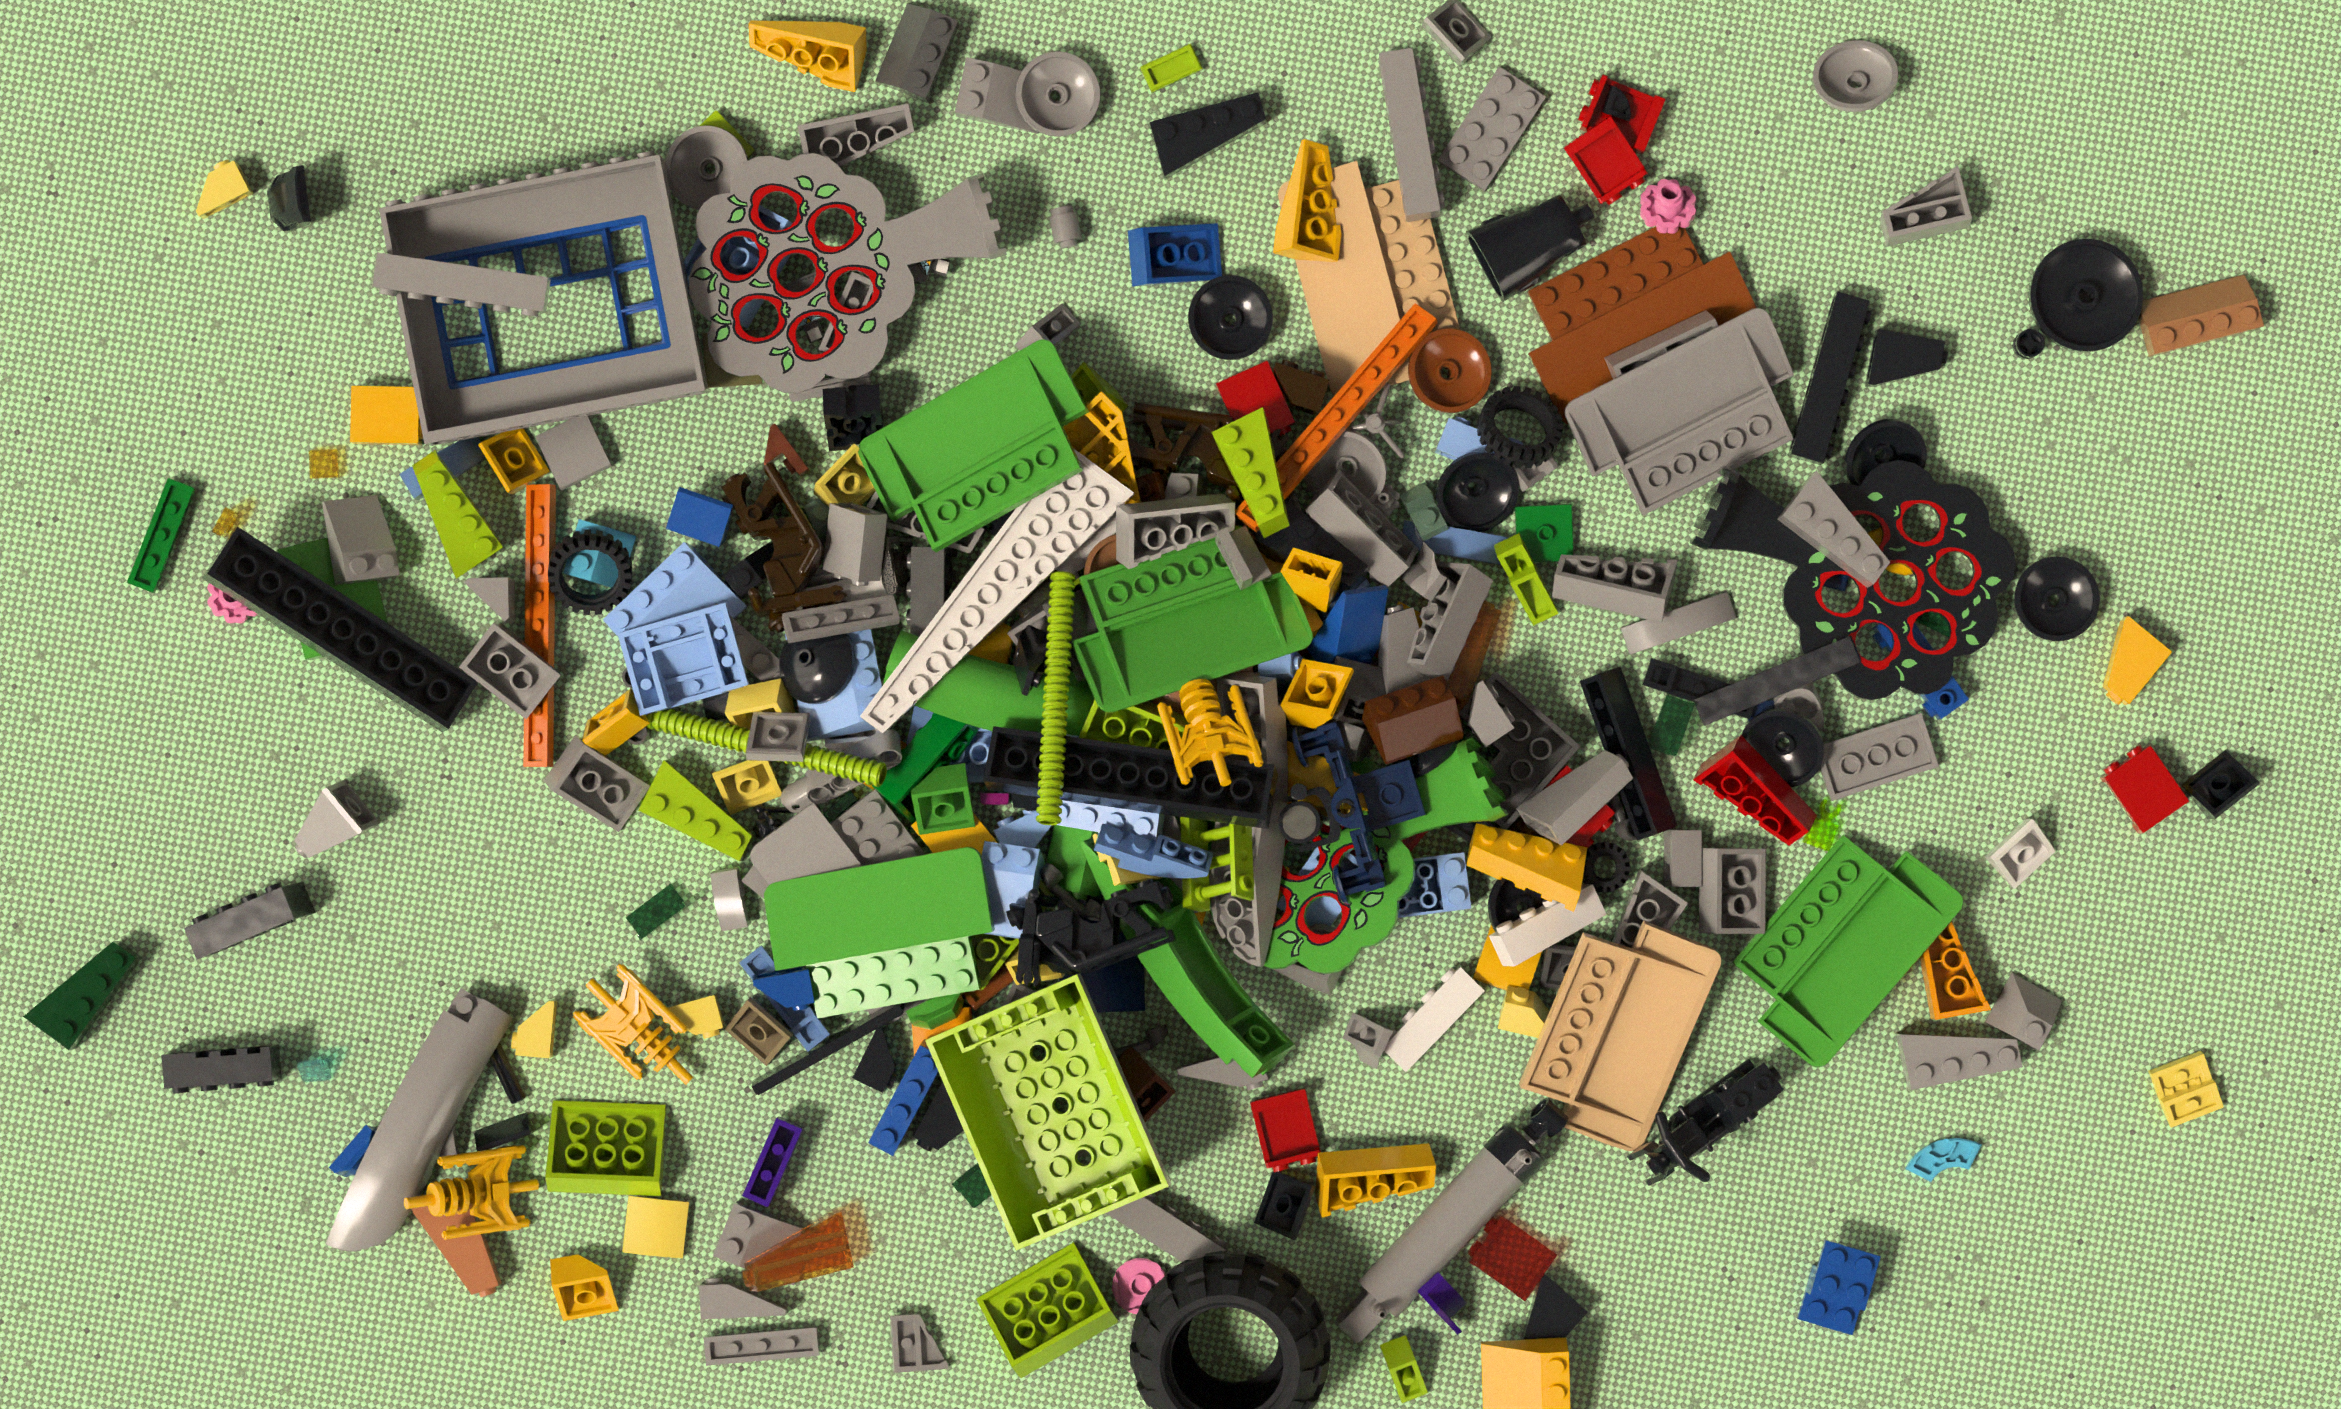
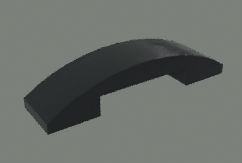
M1651 658L1642 685L1694 702V699L1731 684ZM1754 706L1733 715L1750 719Z

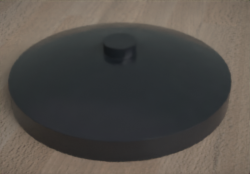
M2077 239L2053 249L2036 267L2029 286V306L2038 328L2053 343L2076 352H2095L2119 342L2136 324L2143 304V286L2138 270L2133 262L2117 247L2096 239Z

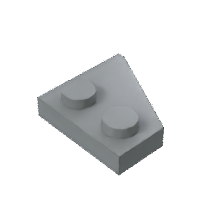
M920 1314L890 1315L894 1373L948 1369V1363L942 1356Z

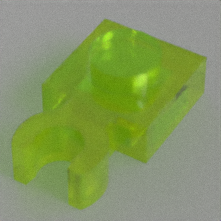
M1822 799L1819 803L1820 817H1816L1810 831L1804 835L1802 842L1828 852L1831 849L1839 825L1831 822L1833 818L1840 814L1841 805L1836 804L1835 810L1829 813L1825 810L1827 800Z

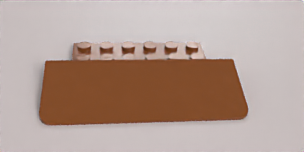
M1655 226L1527 291L1551 339V342L1529 352L1528 355L1551 403L1558 408L1557 414H1561L1562 422L1569 425L1565 417V409L1568 403L1613 380L1604 357L1705 310L1716 319L1719 326L1756 308L1730 251L1703 265L1685 228L1679 227L1676 233L1671 234L1668 232L1659 233Z

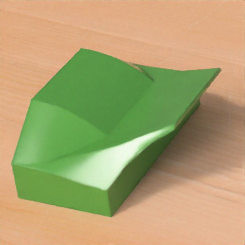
M961 993L935 997L907 1010L906 1013L913 1026L933 1030L956 1019L965 1001Z

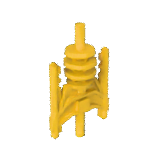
M1195 679L1184 684L1179 691V698L1184 716L1190 724L1185 725L1182 740L1178 727L1174 726L1176 723L1175 718L1171 717L1173 714L1171 705L1167 706L1163 702L1157 705L1174 758L1177 774L1182 784L1187 785L1190 782V778H1193L1191 768L1199 762L1206 760L1213 761L1221 786L1231 784L1230 775L1224 760L1225 756L1231 754L1248 756L1250 764L1254 763L1256 767H1261L1264 764L1239 686L1233 685L1230 691L1227 692L1229 701L1233 702L1231 704L1232 710L1236 711L1234 713L1236 724L1229 716H1221L1219 698L1209 680Z
M624 964L617 966V971L619 972L617 976L624 982L622 994L618 1001L592 978L585 986L609 1010L604 1015L593 1018L585 1011H575L573 1018L578 1022L577 1024L588 1035H592L636 1080L642 1079L643 1073L641 1070L643 1068L638 1063H634L631 1056L625 1055V1050L620 1046L627 1047L635 1040L640 1044L634 1051L637 1056L644 1049L649 1054L643 1060L646 1065L654 1059L658 1063L653 1069L658 1073L666 1065L687 1085L693 1079V1076L674 1058L681 1050L680 1046L677 1045L673 1049L668 1046L673 1039L670 1034L663 1041L658 1037L664 1030L662 1027L659 1026L654 1031L648 1028L655 1018L653 1012L657 1016L661 1015L663 1021L669 1023L671 1029L676 1034L678 1032L685 1033L687 1026Z
M511 1145L497 1149L441 1156L437 1162L440 1166H443V1169H450L454 1165L462 1167L464 1163L468 1166H477L468 1172V1178L465 1180L461 1177H455L452 1180L446 1178L441 1179L440 1182L434 1181L430 1183L427 1187L426 1195L405 1198L404 1206L406 1209L428 1206L430 1213L438 1217L443 1216V1214L445 1216H454L456 1213L458 1215L464 1214L469 1209L470 1215L484 1220L471 1222L469 1226H466V1224H460L459 1227L455 1225L446 1226L447 1230H444L442 1233V1238L445 1240L499 1231L519 1230L529 1227L531 1222L528 1218H525V1215L514 1216L509 1207V1194L538 1190L539 1182L537 1179L508 1182V1170L512 1159L522 1158L521 1154L526 1152L524 1145Z

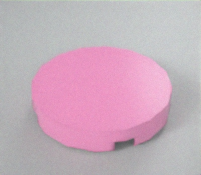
M1136 1257L1125 1261L1117 1269L1113 1277L1112 1291L1116 1302L1126 1311L1137 1314L1146 1294L1153 1285L1157 1284L1166 1275L1165 1271L1158 1263L1148 1258Z

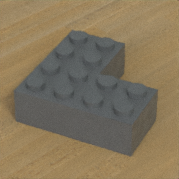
M1495 671L1484 683L1485 685L1489 682L1492 684L1499 695L1495 700L1501 708L1506 706L1515 719L1511 723L1514 729L1490 744L1498 751L1489 762L1492 764L1497 776L1490 779L1492 783L1503 791L1506 801L1501 802L1500 806L1509 813L1507 816L1493 821V823L1500 829L1507 830L1520 815L1516 808L1541 792L1580 748V745ZM1472 697L1458 712L1459 717L1465 723L1468 720Z

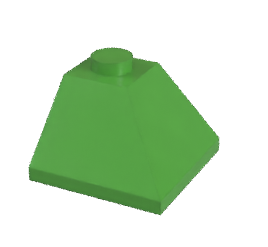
M965 763L937 767L911 790L919 835L975 827Z

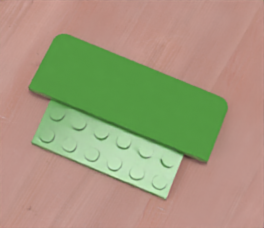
M1042 339L864 438L859 444L858 454L890 519L896 521L915 511L932 550L937 553L1082 472L1083 468L1063 427L1089 413V410L1056 347L1050 341Z
M1240 525L1235 526V530L1241 528ZM1216 537L1203 542L1197 541L1189 544L1187 548L1179 551L1173 550L1162 554L1161 558L1153 561L1146 560L1138 563V566L1131 569L1118 564L1081 576L1079 581L1099 632L1073 640L1071 645L1098 707L1105 712L1112 713L1180 691L1181 687L1189 681L1195 679H1207L1210 681L1307 648L1312 642L1313 634L1296 593H1294L1281 572L1240 590L1215 543Z
M1842 835L1765 924V934H1756L1732 963L1776 999L1758 1020L1759 1024L1809 1065L1823 1067L1831 1061L1961 911L1963 898L1956 889L1909 852L1905 851L1887 871L1845 835Z
M957 848L774 882L764 892L775 971L800 966L808 968L817 1018L975 991L982 988L971 936L993 932L995 928L981 854L975 848Z

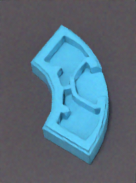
M1963 1138L1937 1140L1920 1149L1910 1159L1904 1169L1930 1182L1939 1172L1947 1168L1961 1167L1969 1170L1982 1144Z

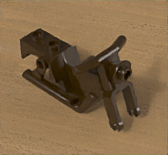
M1135 401L1133 424L1145 426V433L1149 436L1153 448L1141 446L1133 441L1129 436L1128 428H1126L1134 470L1147 468L1152 469L1153 472H1159V474L1175 473L1185 457L1195 456L1205 465L1208 482L1225 488L1229 499L1235 502L1236 510L1244 501V498L1212 434L1213 431L1235 421V419L1224 414ZM1164 429L1183 431L1173 449L1172 442L1166 437ZM1281 429L1275 430L1271 436L1276 463L1287 450L1288 433L1286 432L1282 439L1277 438L1280 435Z
M770 462L763 467L769 480L764 483L763 490L754 505L747 507L746 491L752 483L746 472L741 475L739 473L735 474L725 481L726 484L721 486L726 495L721 498L723 502L733 505L732 510L735 509L740 517L736 520V523L744 535L750 533L751 537L757 541L768 539L773 541V556L770 561L764 563L763 568L774 598H769L762 602L760 592L756 587L750 588L748 595L756 614L759 617L769 616V631L776 630L777 633L785 631L782 613L848 601H842L847 597V594L842 592L844 589L839 585L803 592L824 560L825 547L773 462ZM782 501L792 517L780 519L772 517L767 520L776 504Z

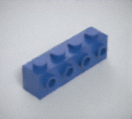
M1914 623L1912 632L1917 644L1926 650L1933 651L1934 649ZM1881 624L1875 625L1872 628L1875 631V634L1872 635L1881 649L1886 647L1891 652L1893 641L1890 632ZM1952 675L1948 683L1940 690L1927 695H1920L1925 701L1922 707L1931 718L1935 716L1937 720L1944 718L1969 700Z

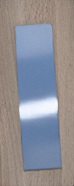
M1404 520L1402 531L1419 548V552L1423 542H1425L1434 551V554L1501 565L1497 558L1494 545L1509 538L1448 527V530L1422 541L1413 522Z
M762 945L739 962L751 979L752 975L775 971L774 959ZM764 993L807 1052L831 1035L821 1020L817 1018L810 1005L807 1009L794 1011L792 1007L786 1008Z

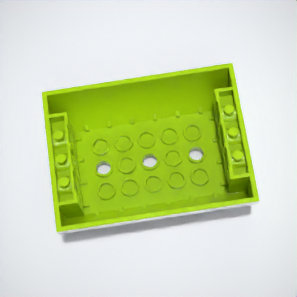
M1080 973L925 1040L1016 1251L1171 1185ZM1035 1045H1041L1045 1048L1046 1057L1043 1060H1038L1033 1056L1032 1051ZM1058 1097H1063L1068 1101L1069 1108L1066 1112H1060L1056 1109L1055 1101ZM1081 1149L1087 1150L1091 1154V1162L1088 1165H1084L1078 1160V1152Z

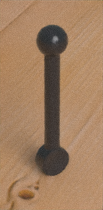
M758 804L754 808L757 815L764 811L768 813H793L785 807H764L762 804Z

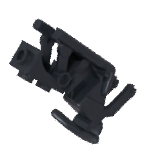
M1149 879L1138 883V888L1127 892V889L1116 891L1111 894L1110 899L1103 901L1101 921L1093 924L1084 921L1079 913L1072 909L1042 912L1041 906L1055 907L1057 905L1056 898L1042 895L1037 889L1029 890L1025 894V906L1011 903L1009 905L1010 910L1006 911L1011 926H1017L1019 930L1023 929L1019 938L1017 982L1022 984V981H1024V984L1029 987L1033 981L1034 987L1039 986L1041 982L1042 942L1071 970L1082 974H1089L1176 941V936L1172 929L1167 931L1165 926L1158 929L1151 926L1138 914V909L1136 908L1140 905L1152 903L1158 904L1161 909L1167 912H1172L1170 903L1173 902V897L1169 887H1164L1162 883ZM1120 918L1135 930L1137 937L1118 943L1119 932H1121Z
M1747 1059L1685 1106L1679 1105L1678 1111L1669 1120L1665 1112L1658 1111L1655 1119L1661 1136L1659 1144L1651 1141L1633 1150L1632 1153L1627 1155V1158L1631 1161L1644 1154L1648 1155L1650 1159L1646 1164L1654 1173L1651 1178L1645 1181L1648 1186L1668 1177L1675 1171L1674 1168L1677 1166H1681L1682 1169L1700 1181L1708 1182L1711 1177L1709 1172L1692 1162L1690 1158L1701 1154L1706 1149L1712 1152L1714 1150L1712 1147L1714 1143L1728 1133L1741 1129L1740 1124L1743 1122L1746 1124L1758 1116V1111L1777 1098L1776 1095L1784 1090L1779 1083L1782 1079L1781 1075L1773 1065L1768 1068L1764 1062L1760 1061L1754 1066L1750 1059Z

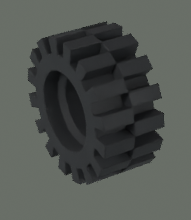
M1610 842L1593 844L1586 852L1582 881L1585 884H1593L1596 892H1614L1621 888L1629 878V873L1631 872L1630 859L1624 849ZM1602 856L1610 857L1616 866L1614 874L1606 879L1598 877L1594 871L1595 861Z

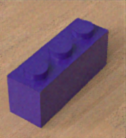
M780 1116L776 1118L743 1192V1197L766 1207L771 1205L805 1127Z

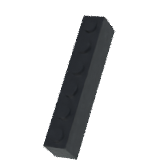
M1838 291L1833 295L1788 456L1818 465L1823 464L1825 459H1830L1834 444L1830 443L1832 432H1838L1841 417L1837 416L1840 405L1845 406L1849 390L1845 389L1847 379L1853 378L1857 363L1853 362L1855 351L1860 352L1865 336L1860 335L1863 324L1868 325L1872 314V309L1868 308L1869 300Z
M1621 666L1581 680L1580 684L1604 750L1614 755L1620 754L1629 764L1628 770L1633 779L1619 792L1636 840L1638 841L1678 826Z

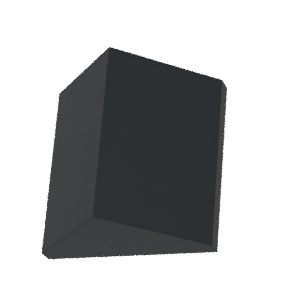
M2225 750L2185 781L2182 787L2207 819H2216L2260 783Z
M1279 1171L1272 1172L1254 1223L1292 1240H1296L1314 1193L1315 1185Z

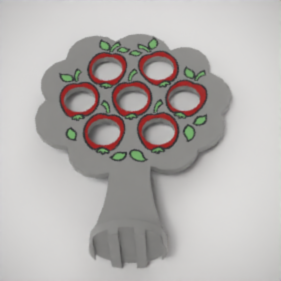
M810 153L800 154L786 161L770 155L758 156L743 163L734 174L730 193L712 196L704 202L697 213L695 223L698 238L706 250L694 262L689 276V294L696 309L708 321L712 322L707 336L709 351L715 363L727 373L736 376L759 375L770 387L783 393H801L812 389L825 378V375L843 380L859 378L873 371L883 359L888 344L887 325L902 318L911 307L915 295L914 277L908 265L944 258H988L991 260L1007 255L1005 248L998 249L996 237H1000L1001 231L998 219L990 220L988 211L992 210L993 203L990 192L982 193L979 182L984 181V174L981 173L968 177L937 200L902 217L885 222L886 207L882 194L875 185L861 176L845 175L842 169L829 157ZM773 192L788 194L797 205L798 213L796 220L790 227L784 230L769 229L759 218L758 209L760 202L765 196ZM834 208L844 210L851 216L854 222V232L850 240L837 247L825 245L818 239L815 233V224L820 214ZM734 237L749 238L759 249L757 266L753 271L745 275L732 274L721 263L720 253L722 247L728 240ZM790 254L807 256L812 260L816 269L813 284L802 292L786 290L777 279L779 263ZM848 271L864 273L873 284L871 300L860 309L843 307L835 297V283L842 274ZM757 299L769 301L774 305L779 317L777 328L772 334L762 338L749 336L740 325L742 308L748 302ZM810 316L826 318L831 322L835 330L833 345L821 354L805 352L796 341L798 325Z

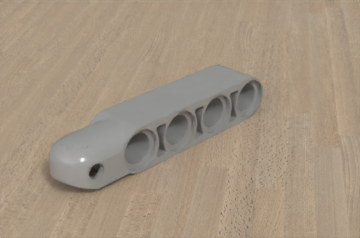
M891 729L887 730L884 734L879 731L842 751L845 755L852 754L853 757L860 756L861 759L868 758L870 761L884 762L887 770L895 767L902 760L900 735ZM808 769L804 777L784 788L780 800L782 805L790 812L798 813L812 802L815 805L826 803L862 783L858 782L857 779L852 781L849 777L844 779L841 776L836 777L833 774H825L824 771L821 773L817 772L816 769L814 771ZM793 805H799L800 807H799V808H793L792 806H793Z

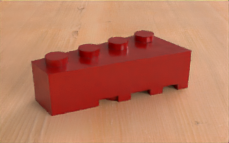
M1742 735L1704 761L1693 778L1699 785L1705 784L1714 790L1713 794L1721 800L1725 798L1737 806V811L1744 816L1750 815L1759 821V826L1788 846L1807 834L1817 817V814Z

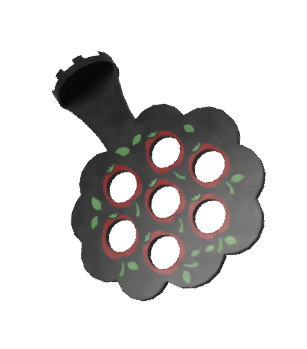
M1902 460L1882 463L1867 473L1860 486L1848 483L1830 485V488L1854 517L1866 515L1878 522L1882 531V539L1878 547L1890 561L1889 565H1905L1915 575L1916 588L1911 598L1903 602H1895L1883 595L1879 586V578L1874 585L1868 588L1777 520L1785 508L1765 496L1741 476L1740 472L1724 465L1719 469L1718 474L1723 475L1721 482L1708 490L1704 502L1710 505L1705 512L1697 517L1694 527L1700 529L1698 536L1690 540V544L1704 550H1729L1760 555L1797 567L1785 582L1782 590V605L1788 619L1799 628L1798 639L1803 655L1848 636H1852L1856 646V634L1861 627L1869 623L1881 624L1887 628L1892 636L1893 645L1891 652L1886 658L1880 661H1870L1859 653L1862 662L1833 673L1843 688L1856 698L1870 701L1886 698L1900 687L1913 694L1920 695L1936 692L1948 683L1953 673V657L1974 653L1984 647L1995 633L1998 611L1994 597L2006 590L2014 578L2016 560L2013 548L2007 539L1990 528L1989 512L1982 498L1970 488L1958 484H1942L1938 486L1929 472L1915 463ZM1912 505H1927L1937 514L1939 529L1935 537L1930 541H1914L1904 532L1902 525L1903 515ZM1949 552L1961 553L1971 562L1973 568L1972 579L1963 589H1948L1938 580L1936 566L1944 554ZM1831 576H1847L1856 584L1859 592L1858 602L1849 612L1836 613L1828 609L1824 604L1821 595L1822 586ZM1923 613H1937L1949 625V639L1939 650H1926L1919 646L1913 637V624L1917 617Z

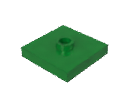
M1572 504L1515 506L1516 534L1519 533L1534 562L1559 561L1561 554L1574 555Z

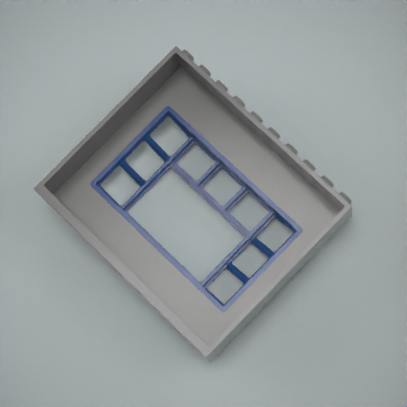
M654 151L642 152L637 154L638 159L629 160L626 159V156L609 159L610 164L601 166L598 162L582 164L581 170L573 171L572 169L570 170V167L553 170L554 175L550 176L542 175V172L525 175L526 180L517 182L514 178L498 180L497 186L489 187V185L486 186V183L469 186L470 191L462 192L458 191V189L441 191L442 196L434 198L430 194L414 196V202L406 203L405 201L402 202V199L385 202L386 207L379 208L387 254L447 263L468 260L469 266L479 267L478 258L513 252L517 273L526 274L522 250L557 243L563 274L562 276L550 278V287L609 276L623 344L621 351L500 373L486 304H482V308L478 309L482 334L449 339L442 307L450 304L437 303V297L426 295L425 301L408 298V293L397 291L396 300L424 444L434 446L709 393L665 161L660 155H657ZM640 226L646 257L617 265L610 236L611 232ZM601 235L607 266L605 268L572 273L566 242L568 240ZM648 267L654 299L624 306L619 274ZM460 300L453 301V305L465 303V301ZM656 309L662 341L633 348L628 329L627 315ZM484 343L490 375L457 380L450 349L452 347Z

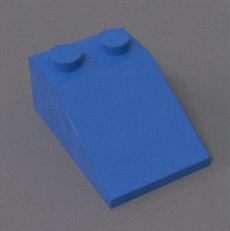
M1218 223L1142 227L1128 230L1132 287L1202 282L1222 276Z
M1382 585L1342 592L1307 648L1315 661L1334 664L1336 656L1371 664L1373 656L1379 649L1388 595L1387 586Z

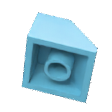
M581 519L578 520L576 531H580V534H584L586 529H591L592 534H596V530L603 531V536L609 533L614 536V541L619 539L622 542L623 548L626 547L629 557H631L637 536ZM582 550L573 553L567 558L563 574L612 588L618 578V569L615 561L609 555L598 550Z

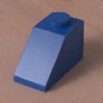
M806 966L752 975L753 986L786 1008L792 1007L794 1011L809 1008V1004L815 1003L809 970Z

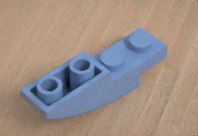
M1104 823L1100 826L1094 851L1119 859V868L1166 878L1207 877L1213 852L1160 834L1157 840L1153 841Z

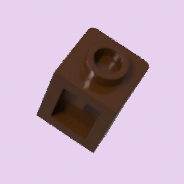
M1152 472L1136 478L1141 502L1165 499L1164 492L1168 484L1166 474Z

